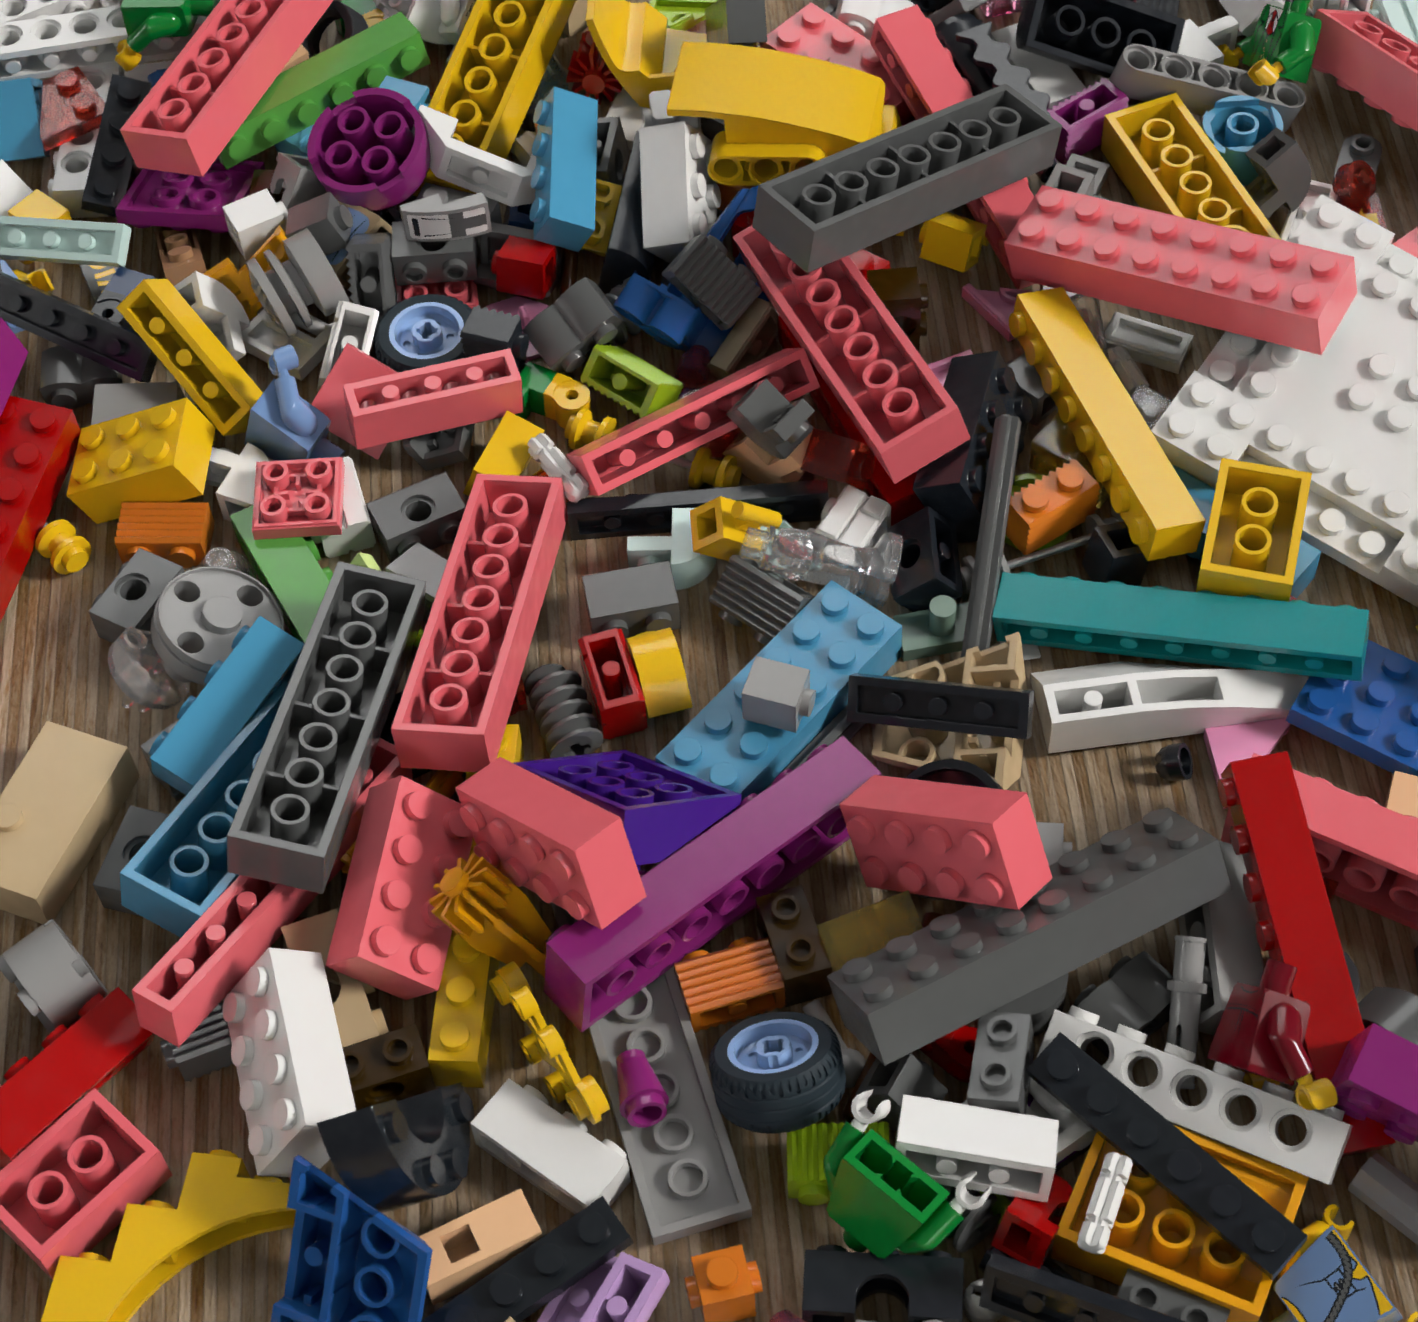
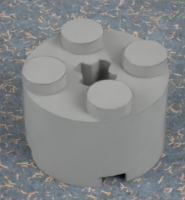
M53 919L42 924L0 956V970L11 983H15L20 990L17 995L34 1017H38L49 1033L61 1024L68 1027L79 1019V1010L96 994L100 993L104 998L108 995L107 989L91 966L71 944L72 941Z

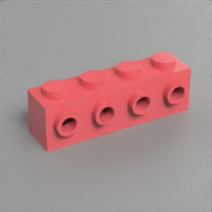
M510 348L343 385L347 420L357 450L501 418L505 415L506 411L513 414L523 413L522 379Z

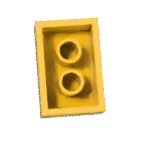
M186 397L81 428L66 496L96 524L118 519L120 509H122V502H179L201 496L204 493L216 427Z
M1221 458L1196 592L1207 590L1219 595L1239 597L1255 595L1263 599L1289 602L1312 473Z

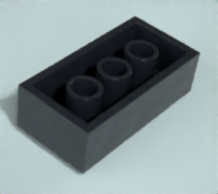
M999 351L952 358L943 387L959 408L971 439L919 469L912 488L924 507H931L956 524L958 543L978 541L995 419L1002 414H1009L1020 418L1021 428L1015 464L1016 469L1019 454L1024 449V436L1028 422L1033 416L1031 399L1024 394L1016 381L1014 371L1011 367L1007 366Z

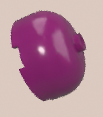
M366 88L352 92L353 98L342 102L332 111L328 106L322 112L310 132L307 154L316 177L325 190L331 192L337 201L346 205L361 206L369 211H377L398 205L409 198L420 187L429 171L431 155L424 121L410 100L390 89ZM414 125H415V138H414V135H413V133H412V129H413V126H414Z

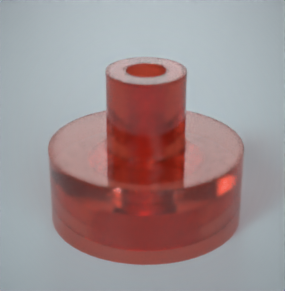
M1362 160L1344 164L1337 170L1335 181L1332 184L1333 191L1348 203L1353 204L1367 200L1373 196L1376 189L1375 174L1370 165Z

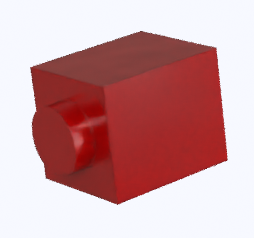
M509 235L501 249H497L494 252L491 271L493 274H496V291L543 300L556 279V246L537 240Z

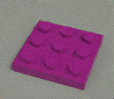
M216 159L203 177L143 168L115 209L117 223L131 224L136 228L162 226L171 227L177 231L193 228L209 229L213 233L228 232L222 206L249 196L254 170H265L264 162L242 161L226 170L219 159Z

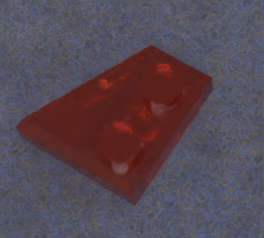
M78 66L62 71L43 81L40 139L45 151L100 128L105 102Z

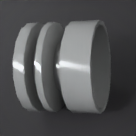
M308 228L283 241L288 260L281 263L269 249L263 252L271 268L269 271L264 273L255 257L245 262L249 270L251 286L271 321H274L289 338L298 333L290 318L294 313L297 312L304 325L308 328L313 325L307 308L308 305L314 303L325 316H329L336 312L339 301L350 302L336 273Z

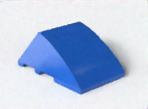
M300 1155L294 1157L287 1207L296 1210L284 1297L273 1304L271 1322H422L432 1249L415 1233L367 1204Z

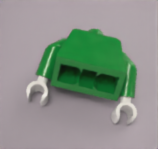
M873 1089L860 1093L853 1099L851 1105L855 1118L851 1124L845 1122L824 1157L823 1165L827 1188L831 1192L826 1209L828 1215L845 1229L843 1232L844 1242L853 1251L866 1252L870 1250L878 1258L886 1259L896 1249L905 1254L932 1250L964 1220L961 1214L966 1209H978L984 1204L991 1194L992 1187L990 1186L983 1195L978 1197L969 1194L966 1184L977 1174V1171H970L964 1175L955 1190L956 1197L951 1202L946 1200L950 1193L872 1128L867 1133L864 1132L869 1124L879 1121L889 1114L891 1103L889 1099L882 1101L876 1108L875 1114H872L867 1108V1100L871 1096Z

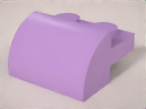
M621 1252L619 1257H613L551 1300L537 1322H647L670 1284L669 1276L664 1269Z

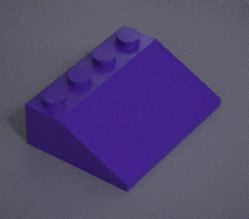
M627 750L514 763L621 817L638 871L640 870V865L663 861L741 804L742 794Z

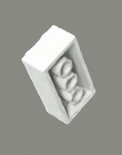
M268 947L224 998L222 1012L224 1020L228 1022L232 1043L231 1059L237 1068L240 1084L239 1100L242 1109L245 1110L249 1130L248 1147L250 1153L254 1156L257 1176L291 1177L293 1159L297 1155L302 1156L319 1169L330 1160L317 1123L356 1111L322 954L320 952Z

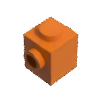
M742 1244L691 1256L693 1276L685 1277L684 1282L691 1309L700 1307L704 1322H735L756 1316L755 1293L763 1292L757 1262L756 1260L746 1262Z

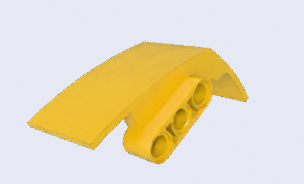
M588 0L585 20L600 55L626 92L641 107L650 108L649 95L651 92L671 91L682 42H707L706 33L667 28V17L647 2L631 3L626 0Z
M682 42L666 109L667 116H690L724 120L725 131L719 132L713 138L707 168L709 177L722 185L758 186L902 126L896 106L884 105L886 85L880 77L847 66L802 55L757 47L709 42ZM905 231L896 234V236H904Z

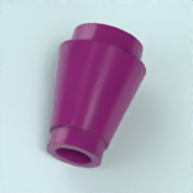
M630 1049L622 1052L616 1058L620 1114L634 1127L643 1128L655 1125L666 1116V1106L668 1105L669 1097L642 1050Z

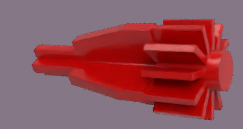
M587 27L582 33L578 52L574 50L567 69L569 71L566 81L574 82L571 92L577 93L584 89V96L589 97L590 94H595L598 105H600L603 94L612 102L615 93H621L623 86L606 65Z

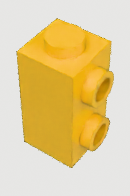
M506 411L476 463L463 494L470 496L477 474L522 476L532 458L528 452L529 447L527 443L530 438L536 437L539 433H544L545 430Z

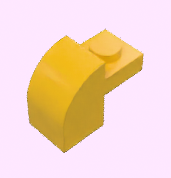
M671 628L647 631L626 638V644L645 699L648 718L692 708L693 705L685 669Z

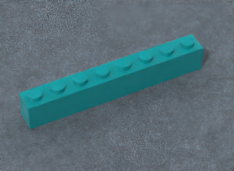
M1020 572L1018 574L1002 573L992 615L997 641L1006 642L1005 636L1019 632L1022 644L1360 682H1362L1369 637V610L1357 609L1350 605H1338L1335 607L1310 604L1303 600L1277 601L1263 599L1255 595L1243 597L1219 595L1207 590L1190 592L1172 590L1165 586H1132L1119 581H1109L1107 583L1084 581L1071 576L1063 578L1045 577L1030 572Z

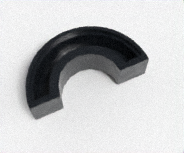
M462 1082L400 1101L395 1099L319 1122L317 1125L331 1162L350 1191L378 1211L390 1212L447 1195L459 1186L468 1172L467 1165L470 1152L469 1122L474 1119L475 1112L473 1102L470 1096L464 1092Z

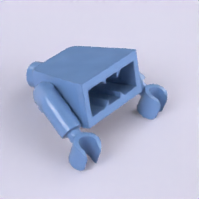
M292 345L275 349L268 360V368L273 375H277V379L274 378L251 408L244 444L250 443L255 445L268 458L274 461L343 457L345 450L327 439L331 420L299 396L296 379L288 373V371L299 366L295 349Z

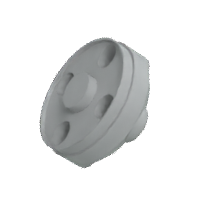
M199 567L181 573L165 587L157 600L153 612L151 638L157 653L164 661L165 672L171 678L179 682H194L206 686L207 684L204 683L208 671L218 660L224 662L233 651L231 648L232 642L243 626L251 627L257 618L262 616L283 630L284 619L281 607L274 595L255 578L241 571L226 567Z

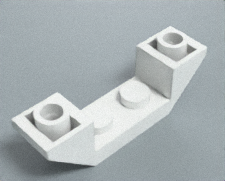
M420 105L418 112L424 121L430 144L431 158L429 168L437 178L475 193L483 192L485 197L511 207L533 203L535 200V189L531 188V178L536 167V156L531 155L527 167H524L453 139L459 119ZM415 125L413 126V129H412V133H413V135H414V138H415Z

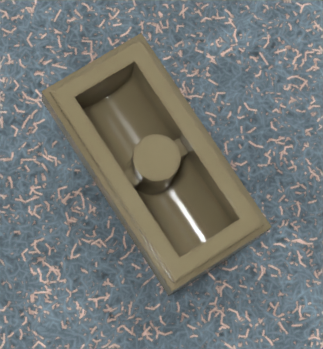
M756 298L737 320L707 365V368L715 377L721 380L762 359L778 335V313L773 305L763 299Z

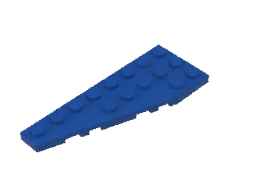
M1368 639L1362 682L1309 676L1290 708L1285 721L1393 774L1394 771L1418 776V663Z

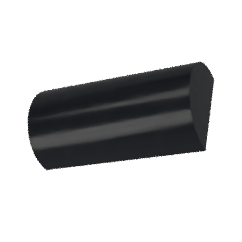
M1025 0L1016 30V46L1018 49L1110 79L1123 50L1128 45L1141 44L1178 53L1185 19L1129 0Z
M636 131L599 279L598 287L604 294H610L612 288L622 285L623 281L631 277L635 270L638 275L650 281L656 255L643 248L639 131Z

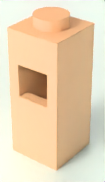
M521 1188L418 1236L432 1249L426 1290L432 1304L436 1305L467 1290L543 1237L542 1231Z

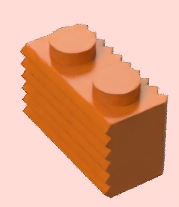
M1070 459L1069 464L1063 463V468L1056 467V472L1049 471V476L1042 475V480L1035 479V484L1028 483V488L1021 487V492L1014 491V496H1011L1005 535L1023 555L1034 552L1083 523L1088 515L1096 514L1095 510H1097L1096 505H1098L1097 500L1099 499L1097 495L1100 494L1098 490L1101 489L1099 483L1077 460Z
M208 502L121 503L122 509H120L119 523H117L114 541L122 564L129 561L139 548L183 566V569L192 566L196 567L199 564L205 567L208 564L215 525Z
M752 937L739 938L733 941L727 949L710 954L705 950L693 951L685 955L681 962L674 963V972L695 1033L701 1029L707 1030L710 1027H717L719 1024L725 1025L729 1021L735 1022L738 1019H745L747 1016L753 1017L757 1013L763 1014L765 1011H773L775 1008L781 1009L785 1006L784 982L767 937L755 940Z

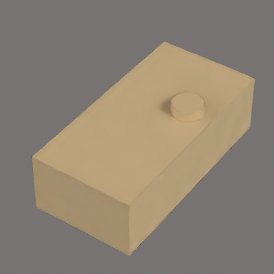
M50 721L45 723L0 795V910L40 924H45L51 919L55 920L140 777L127 746Z

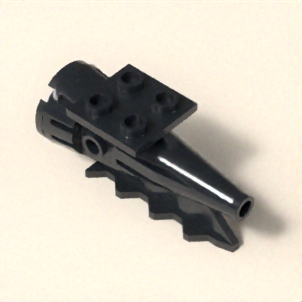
M962 13L947 18L935 27V31L938 33L936 36L942 46L951 52L956 69L961 77L966 78L970 83L973 96L1007 83L1051 116L1047 111L1050 104V96L1048 93L1031 90L1028 87L1030 70L1010 64L1008 59L1011 54V46L1008 43L995 41L991 33V21L985 23L982 19H976L973 14ZM1054 157L1051 167L1035 173L1043 183H1047L1058 163L1056 158Z

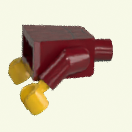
M1267 958L1259 987L1240 982L1233 987L1208 1051L1207 1059L1242 1070V1072H1245L1244 1083L1262 1090L1265 1081L1280 1086V1082L1293 1086L1295 1080H1297L1299 1085L1295 1089V1097L1298 1105L1303 1109L1322 1110L1335 1106L1338 1098L1334 1085L1327 1078L1313 1081L1311 1072L1314 1070V1067L1303 1047L1311 1011L1310 1004L1289 997L1298 968Z

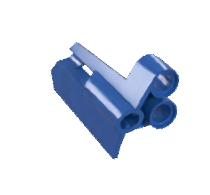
M758 186L750 189H741L706 236L712 235L722 242L739 215L755 211ZM739 253L733 263L737 266L738 264L746 266ZM636 270L613 304L617 312L654 337L657 342L673 349L692 351L710 358L714 356L733 328L732 326L730 329L721 331L702 313L699 307L697 308L671 283L668 286L662 283L659 287L638 275ZM762 290L757 298L769 302V299Z

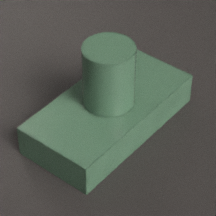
M939 595L930 601L929 609L894 615L893 620L902 625L901 657L903 662L962 651L969 602L956 604L953 598Z

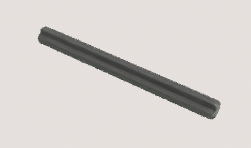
M1002 414L995 419L961 657L966 655L967 649L978 646L980 651L990 648L993 626L992 615L997 598L1021 428L1020 418L1009 414Z

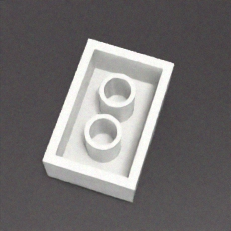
M685 121L639 128L643 248L668 263H671L693 237L708 233L717 221V208L721 205L719 186L709 177L707 172L712 141Z

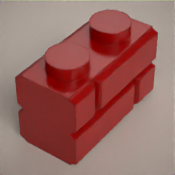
M614 628L578 639L581 667L599 720L603 738L612 739L648 728L645 699L622 629Z

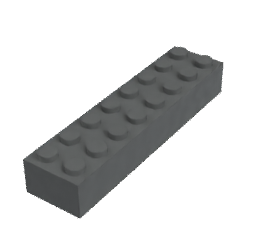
M1005 83L758 185L752 227L806 273H809L1051 167L1062 125Z
M338 561L227 834V872L323 894L424 618L426 581Z
M1168 807L1151 811L1144 815L1142 820L1122 830L1108 832L1101 837L1100 841L1080 851H1072L1062 855L1058 862L1049 866L1053 878L1019 910L972 903L953 914L941 915L933 919L929 926L908 936L892 939L886 944V947L864 958H855L846 962L840 970L827 976L843 1024L886 1066L1231 891L1232 888L1219 841Z

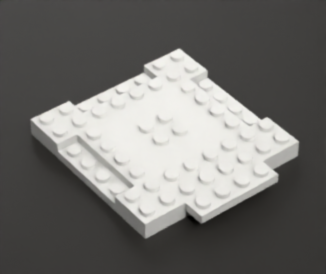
M1321 194L1290 236L1288 242L1353 256L1357 294L1322 355L1226 331L1198 371L1194 370L1151 431L1171 464L1214 489L1216 488L1221 458L1312 473L1301 539L1418 607V258L1391 244L1395 236L1393 232Z

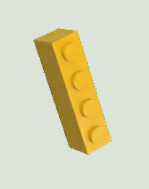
M143 279L116 307L117 310L223 436L246 433L250 410L263 392L168 279Z

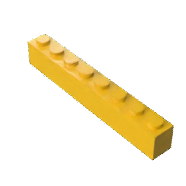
M1064 287L1017 294L1014 311L1009 316L1010 332L1014 338L1019 340L1023 347L1027 362L1031 366H1035L1041 378L1044 391L1051 395L1058 407L1061 420L1068 424L1075 436L1079 451L1084 452L1093 468L1096 480L1103 484L1110 496L1114 511L1119 513L1124 520L1132 542L1136 545L1138 544L1147 561L1196 552L1206 520Z
M519 724L506 725L497 758L502 757L512 763L524 761V749ZM466 772L465 781L476 774V772ZM474 837L471 845L469 858L471 854H475L474 847L476 846ZM453 930L439 991L436 994L428 1063L435 1086H449L462 1082L463 1087L484 1088L495 994L491 989L489 980L496 977L495 971L499 969V960L475 950Z

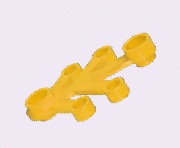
M512 961L496 970V977L489 980L493 993L502 1006L511 1002L517 1014L527 1023L532 1031L518 1040L525 1057L532 1066L544 1060L556 1069L543 1078L553 1099L558 1104L566 1099L579 1121L587 1118L593 1125L600 1122L601 1114L610 1109L602 1089L590 1074L580 1079L561 1036L552 1024L547 1026L531 988L518 965Z

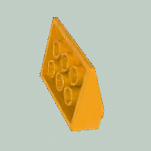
M1174 1125L1289 1221L1294 1222L1309 1177ZM1096 1133L1059 1223L1060 1228L1054 1239L1051 1258L1119 1286L1122 1285L1129 1268L1230 1309L1226 1322H1258L1273 1280L1134 1164L1127 1185H1125L1124 1195L1113 1228L1111 1229L1105 1252L1096 1255L1079 1248L1077 1244L1083 1221H1085L1086 1212L1097 1179L1100 1177L1105 1155L1109 1152L1123 1155Z

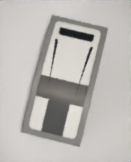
M483 192L443 204L437 193L399 206L407 240L423 242L451 241L492 232L488 202Z

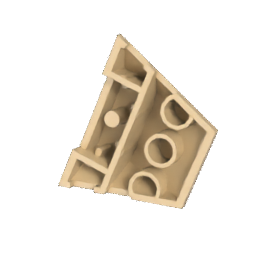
M1019 632L1005 636V643L981 651L978 646L967 649L964 657L940 664L935 660L891 676L1027 690L1022 642ZM876 724L872 756L876 761L911 770H916L925 764L937 760H963L989 773L1003 790H1007L1021 776L1024 739Z

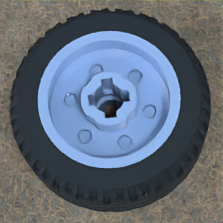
M439 294L414 296L397 303V305L391 307L382 316L376 326L374 349L377 360L399 373L465 358L466 355L463 354L464 349L462 348L463 343H461L462 338L460 334L472 309L456 298Z
M772 1012L751 1017L725 1032L711 1050L709 1070L716 1104L727 1120L746 1130L775 1134L808 1127L828 1115L839 1104L844 1095L846 1075L839 1039L828 1024L810 1015L798 1012Z

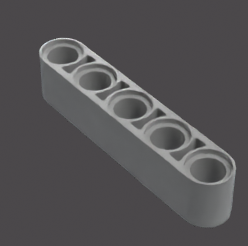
M1131 44L1123 50L1109 79L1128 98L1144 102L1177 93L1190 113L1204 116L1207 110L1209 112L1213 109L1215 102L1221 98L1234 95L1252 96L1260 99L1259 105L1269 110L1270 106H1273L1280 113L1283 120V132L1290 128L1306 100L1302 88L1293 82L1278 78L1273 85L1258 86L1248 76V71L1141 44Z

